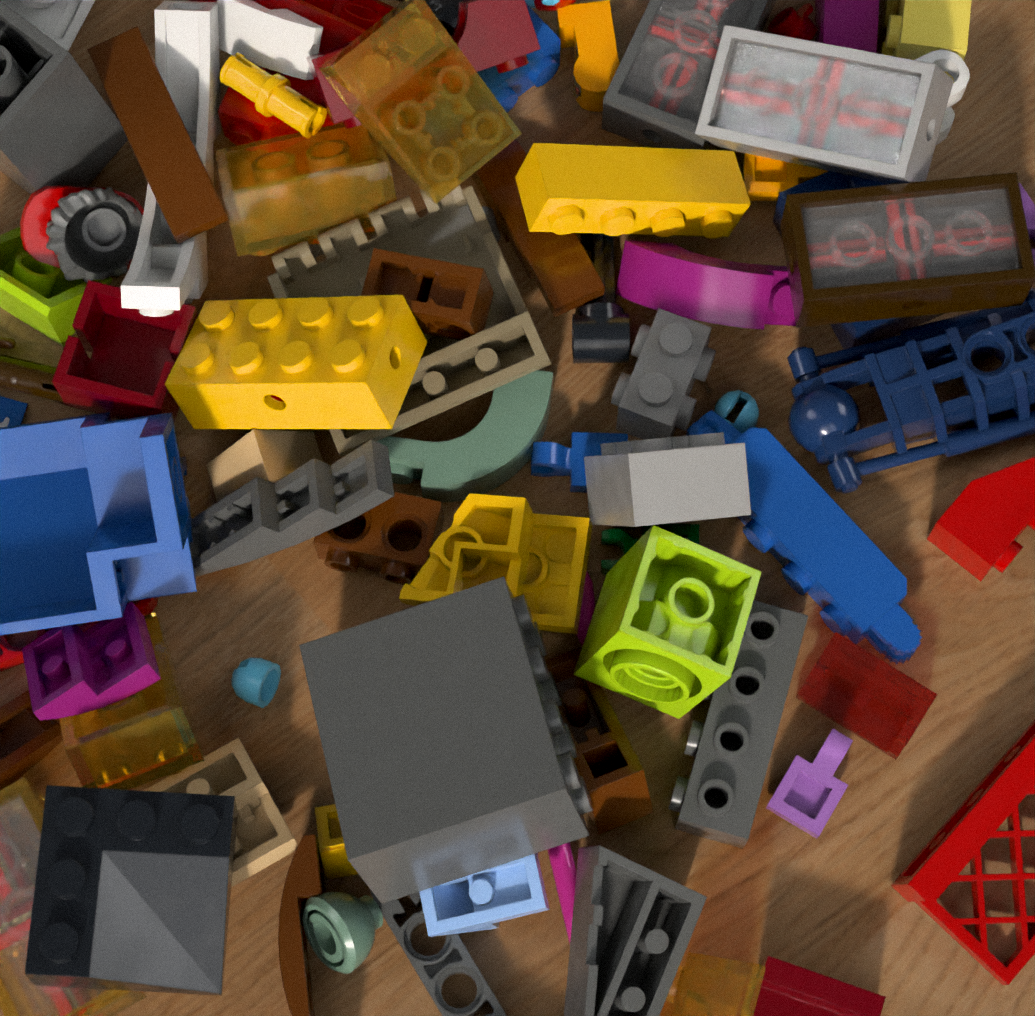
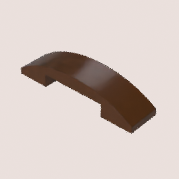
M315 834L304 835L294 853L287 872L279 913V962L283 987L292 1016H315L307 937L302 920L303 905H305L307 899L326 892L319 841Z

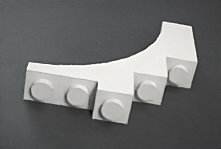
M164 0L154 9L155 63L214 186L213 142L221 132V122L218 115L221 105L218 2ZM148 183L136 249L130 268L121 284L122 308L139 309L141 315L161 317L172 314L174 310H180L183 304L192 303L193 299H200L208 284L207 231L178 244Z

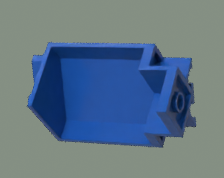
M110 412L0 428V636L122 618L129 601L197 592L196 573L190 549V543L193 542L190 502L186 494L183 477L187 475L186 456L180 457L172 412L111 421Z

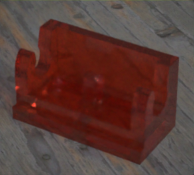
M835 632L796 698L896 760L938 694Z

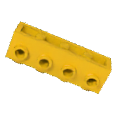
M533 143L515 177L529 232H553L558 235L603 233L608 236L644 234L658 237L673 235L704 236L706 238L729 237L751 205L734 151Z

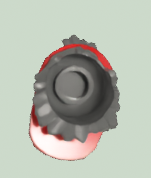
M44 186L32 193L24 206L20 220V236L23 248L34 260L61 268L65 280L69 282L82 279L87 283L88 280H104L110 276L119 277L130 268L139 237L144 209L132 196L113 190L111 187Z

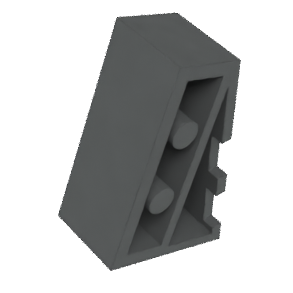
M600 845L579 848L564 1016H659L707 897Z

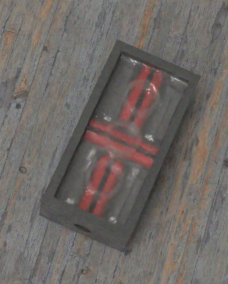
M650 0L603 98L601 129L651 148L708 150L711 143L696 135L695 131L724 25L762 32L777 0Z

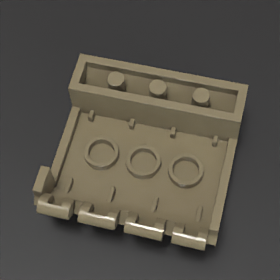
M452 175L419 190L427 207L421 211H416L408 195L369 212L368 215L375 228L374 232L366 235L359 219L356 218L318 235V241L324 254L318 257L314 256L308 241H304L271 256L277 272L267 276L275 298L361 296L374 248L483 268L494 291L483 331L461 341L424 334L427 345L392 429H329L341 457L351 453L371 439L374 441L381 440L551 364L473 186L462 190L456 175Z

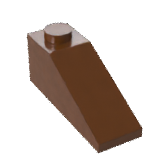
M579 647L548 659L545 662L548 672L551 671L560 694L562 705L558 707L563 723H567L578 757L574 758L578 774L583 777L592 802L593 811L588 813L600 835L654 812L644 769L602 687L573 675L582 650Z

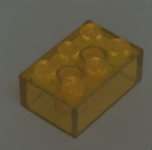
M375 119L349 129H345L343 123L321 127L318 133L314 136L311 135L309 139L303 137L298 132L214 150L237 257L247 254L266 256L276 252L280 247L308 241L309 244H320L317 238L318 235L356 218L359 219L365 232H374L375 228L368 213L397 200L390 161Z

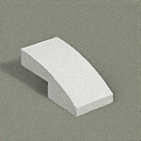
M217 0L220 50L233 56L239 52L255 65L304 80L313 79L306 57L319 53L323 32L322 26L286 8L270 10L252 0Z

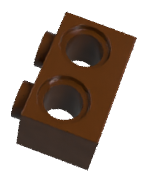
M374 248L361 296L403 295L423 334L461 341L485 329L494 291L483 268Z
M394 492V497L352 519L366 526L363 533L357 538H340L336 535V531L339 528L337 526L315 536L313 543L318 558L325 560L324 564L331 569L345 573H356L360 567L380 572V577L389 582L400 585L410 584L430 557L429 549L441 534L444 522L442 502ZM404 532L414 533L421 538L419 545L415 549L406 552L394 549L391 543L397 535Z

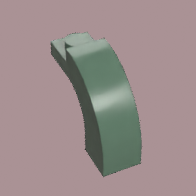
M536 370L494 389L490 407L482 421L470 432L458 438L442 442H431L387 436L376 441L388 447L392 482L394 484H410L413 482V479L421 480L422 497L442 503L465 500L469 493L485 494L507 482L531 458L533 442H541L548 424L553 396V372Z

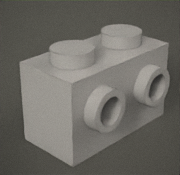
M660 308L652 326L641 325L631 351V355L638 357L632 375L624 372L621 373L611 399V404L618 406L616 430L643 440L673 437L676 428L686 430L697 399L689 397L696 379L705 382L716 354V350L708 348L712 327Z

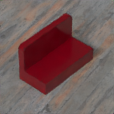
M767 956L761 964L745 1016H880L886 997Z

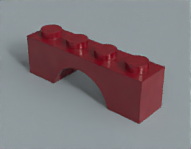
M464 0L459 2L458 20L450 41L441 52L423 63L410 66L393 65L379 57L365 41L359 39L308 56L306 59L323 107L327 110L328 120L334 124L343 121L345 129H349L376 119L374 109L394 102L396 110H402L426 101V90L445 84L447 92L472 85L478 82L476 72L495 65L498 73L522 67L529 63L526 54L541 48L525 0Z

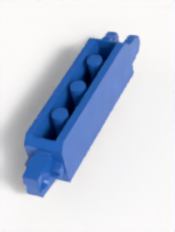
M710 410L687 429L686 436L724 432L725 444L745 443L751 515L737 517L745 525L742 529L749 542L761 553L769 551L783 566L781 573L786 582L798 594L805 595L808 593L822 608L820 611L822 620L835 635L840 638L847 636L855 645L866 638L880 654L883 653L885 655L884 659L890 660V663L895 662L897 665L898 662L904 664L906 660L909 661L917 647L921 644L922 636H920L921 630L917 628L918 625L912 623L913 619L900 606L907 595V578L766 428L750 427L744 433H740L713 410Z

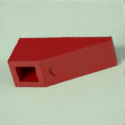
M1035 457L972 480L936 522L927 540L979 581H982L993 567L1003 573L1023 549V546L1016 541L1019 535L1027 526L1035 531Z

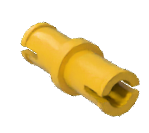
M239 52L235 56L231 55L224 63L220 72V82L254 102L256 111L266 117L274 115L300 132L307 139L311 138V135H316L323 126L327 116L326 108L317 105L292 89L291 82L286 77L278 73L274 75L269 74L246 59Z

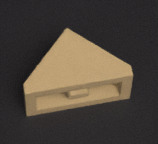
M253 429L206 464L218 502L257 476L276 483L313 458L322 462L323 460L314 432Z

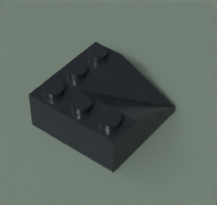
M47 785L24 973L34 986L222 996L238 817L235 796Z

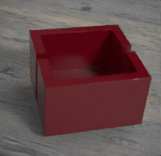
M88 280L72 324L78 338L68 335L52 380L64 404L97 414L110 412L112 418L120 420L172 412L175 423L180 407L165 386V382L198 317L196 307L183 304L180 310H174L172 314L167 316H144L139 313V309L122 308L121 288ZM86 351L92 352L90 358L88 357Z

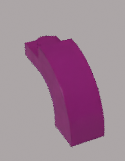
M625 240L616 294L651 309L658 310L660 308L684 318L719 325L764 330L765 324L796 326L787 266L722 260L688 251L672 243Z

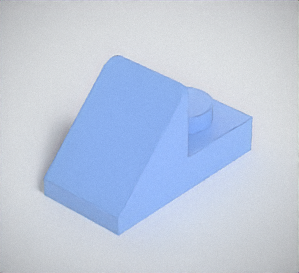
M538 853L419 891L427 933L430 937L499 928V922L550 910Z

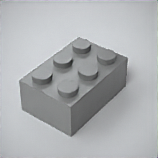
M724 432L600 444L601 455L584 457L589 518L592 525L638 527L751 515L745 443L725 444Z

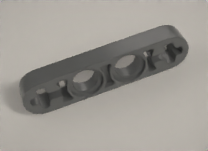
M371 891L372 897L378 904L385 921L442 1016H474L482 1009L485 1003L490 1004L494 1013L484 1016H507L458 934L446 935L445 944L437 954L423 956L417 953L411 944V936L414 929L420 924L425 923L423 911L413 914L402 927H399L395 918L406 915L399 900L395 899L382 904ZM416 892L409 896L415 907L418 908L421 905L420 893ZM455 974H465L471 977L477 986V995L474 1001L464 1008L449 1006L442 997L444 982Z

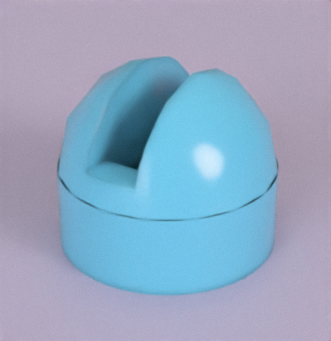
M740 390L727 392L719 398L714 409L715 413L740 433H744L748 428L756 427L759 408L755 399L746 392ZM736 402L745 405L735 423L726 419Z
M248 658L242 661L239 667L233 671L231 677V684L236 696L255 706L266 707L277 691L281 669L278 664L263 658Z

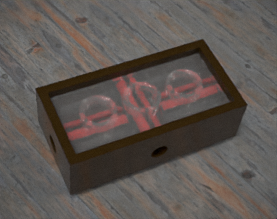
M1017 172L787 195L780 225L796 328L1021 306L1035 282V266Z

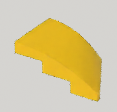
M469 493L453 515L454 520L451 527L441 533L429 549L430 557L410 584L405 583L400 590L399 599L402 603L417 606L504 576L514 597L524 594L533 621L537 622L540 630L578 634L593 528L590 518L533 513L527 499L524 497Z

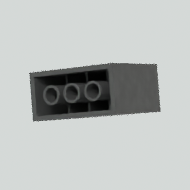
M0 1V171L30 194L44 186L88 187L128 141L124 129L72 55Z
M504 576L299 645L347 858L382 904L590 836L583 814L593 811V806L585 781L582 776H579L574 762V758L578 756L567 723H563L558 707L562 705V701L551 671L548 672L544 656L547 655L544 640L537 622L533 621L524 594L514 597Z

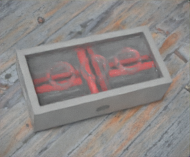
M724 25L695 134L719 148L878 182L901 184L926 181L954 80L940 67L932 63Z

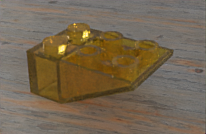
M404 0L319 68L352 114L434 204H437L522 134L424 0Z

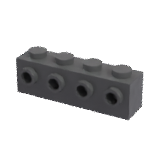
M753 601L731 678L704 699L710 702L705 723L693 720L684 754L695 757L690 777H677L668 809L679 813L675 827L676 830L741 849L746 845L808 615Z

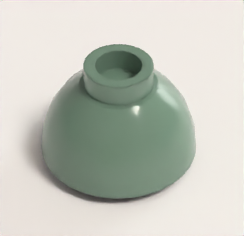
M332 891L310 897L304 905L303 927L308 942L317 957L328 968L342 974H349L358 968L370 954L375 941V930L383 925V915L375 900L368 895L356 898L349 893Z

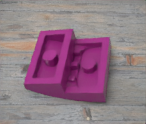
M132 601L127 604L122 618L102 620L85 632L77 624L54 627L22 648L32 710L39 720L64 718L103 708L123 700L161 679L145 617Z

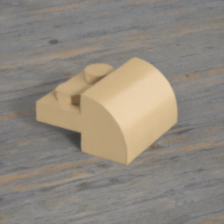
M239 737L143 790L235 796L238 817L231 887L293 853L298 847L281 812Z

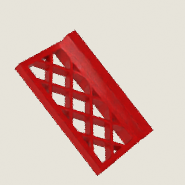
M1035 719L891 885L906 901L915 902L1002 985H1009L1035 954V928L1028 935L1027 922H1035V916H1027L1024 880L1035 879V873H1023L1021 837H1035V830H1020L1018 808L1019 803L1026 795H1035ZM1007 819L1008 831H996ZM989 838H1009L1011 873H982L981 848ZM970 862L971 875H958ZM1012 880L1014 916L986 917L983 881ZM971 881L974 918H954L936 900L952 882ZM1015 923L1017 949L1004 964L988 950L986 924ZM974 924L975 937L962 925Z

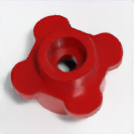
M810 3L803 5L797 11L793 7H788L774 17L768 29L772 34L810 41L817 31V27L808 18L814 8Z

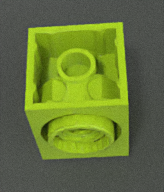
M652 525L606 574L573 675L680 719L731 678L762 572Z

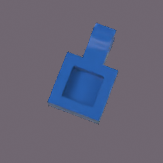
M572 432L570 448L554 442H533L531 475L538 477L570 476V492L587 493L584 457L601 455L600 444L628 441V434Z

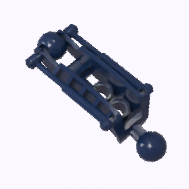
M1031 288L1021 306L982 309L904 329L897 336L820 356L815 355L813 348L804 346L796 348L791 352L787 360L795 382L798 384L791 391L795 401L791 406L788 416L790 432L800 446L814 453L817 463L829 464L827 469L836 492L847 494L857 490L858 486L862 483L861 476L942 454L951 457L1035 434V411L1030 412L1035 409V351L1029 347V344L1035 342V288ZM995 356L1002 363L1001 367L997 370L984 372L974 367L972 362ZM856 361L854 363L836 368L825 373H822L821 371L825 368ZM962 377L969 395L939 403L933 385ZM868 383L869 387L875 386L887 421L859 430L861 423L859 407L853 397L845 390ZM927 439L934 440L932 443L907 449L906 444ZM891 443L895 453L857 463L852 457Z

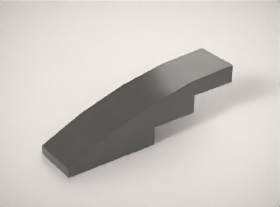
M371 439L332 465L313 458L276 483L257 476L192 518L193 542L190 543L196 577L244 564L300 544L349 522L394 497L388 447Z

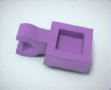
M832 729L813 763L796 755L766 809L817 839L848 787L846 783L835 778L833 775L853 740Z

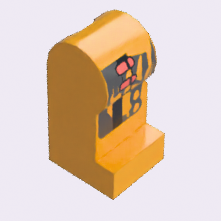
M610 0L572 4L558 8L556 31L557 36L561 39L560 48L574 47L576 62L573 71V96L575 101L581 108L588 111H603V98L619 66Z

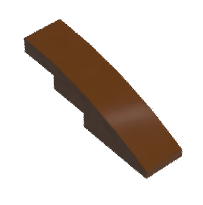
M138 26L87 49L177 243L186 241L228 221L229 218Z
M507 128L461 148L460 154L487 206L493 209L498 227L505 241L511 242L529 279H535L553 316H559L603 296L605 286L576 233L558 235L553 232H529L515 179L527 154L510 129Z

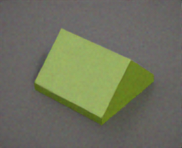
M20 227L1 234L0 308L64 347L68 335L72 336L75 333L72 324L87 283L82 279L69 282L65 280L61 268L34 260L23 248ZM108 277L104 280L92 281L110 285L112 278Z

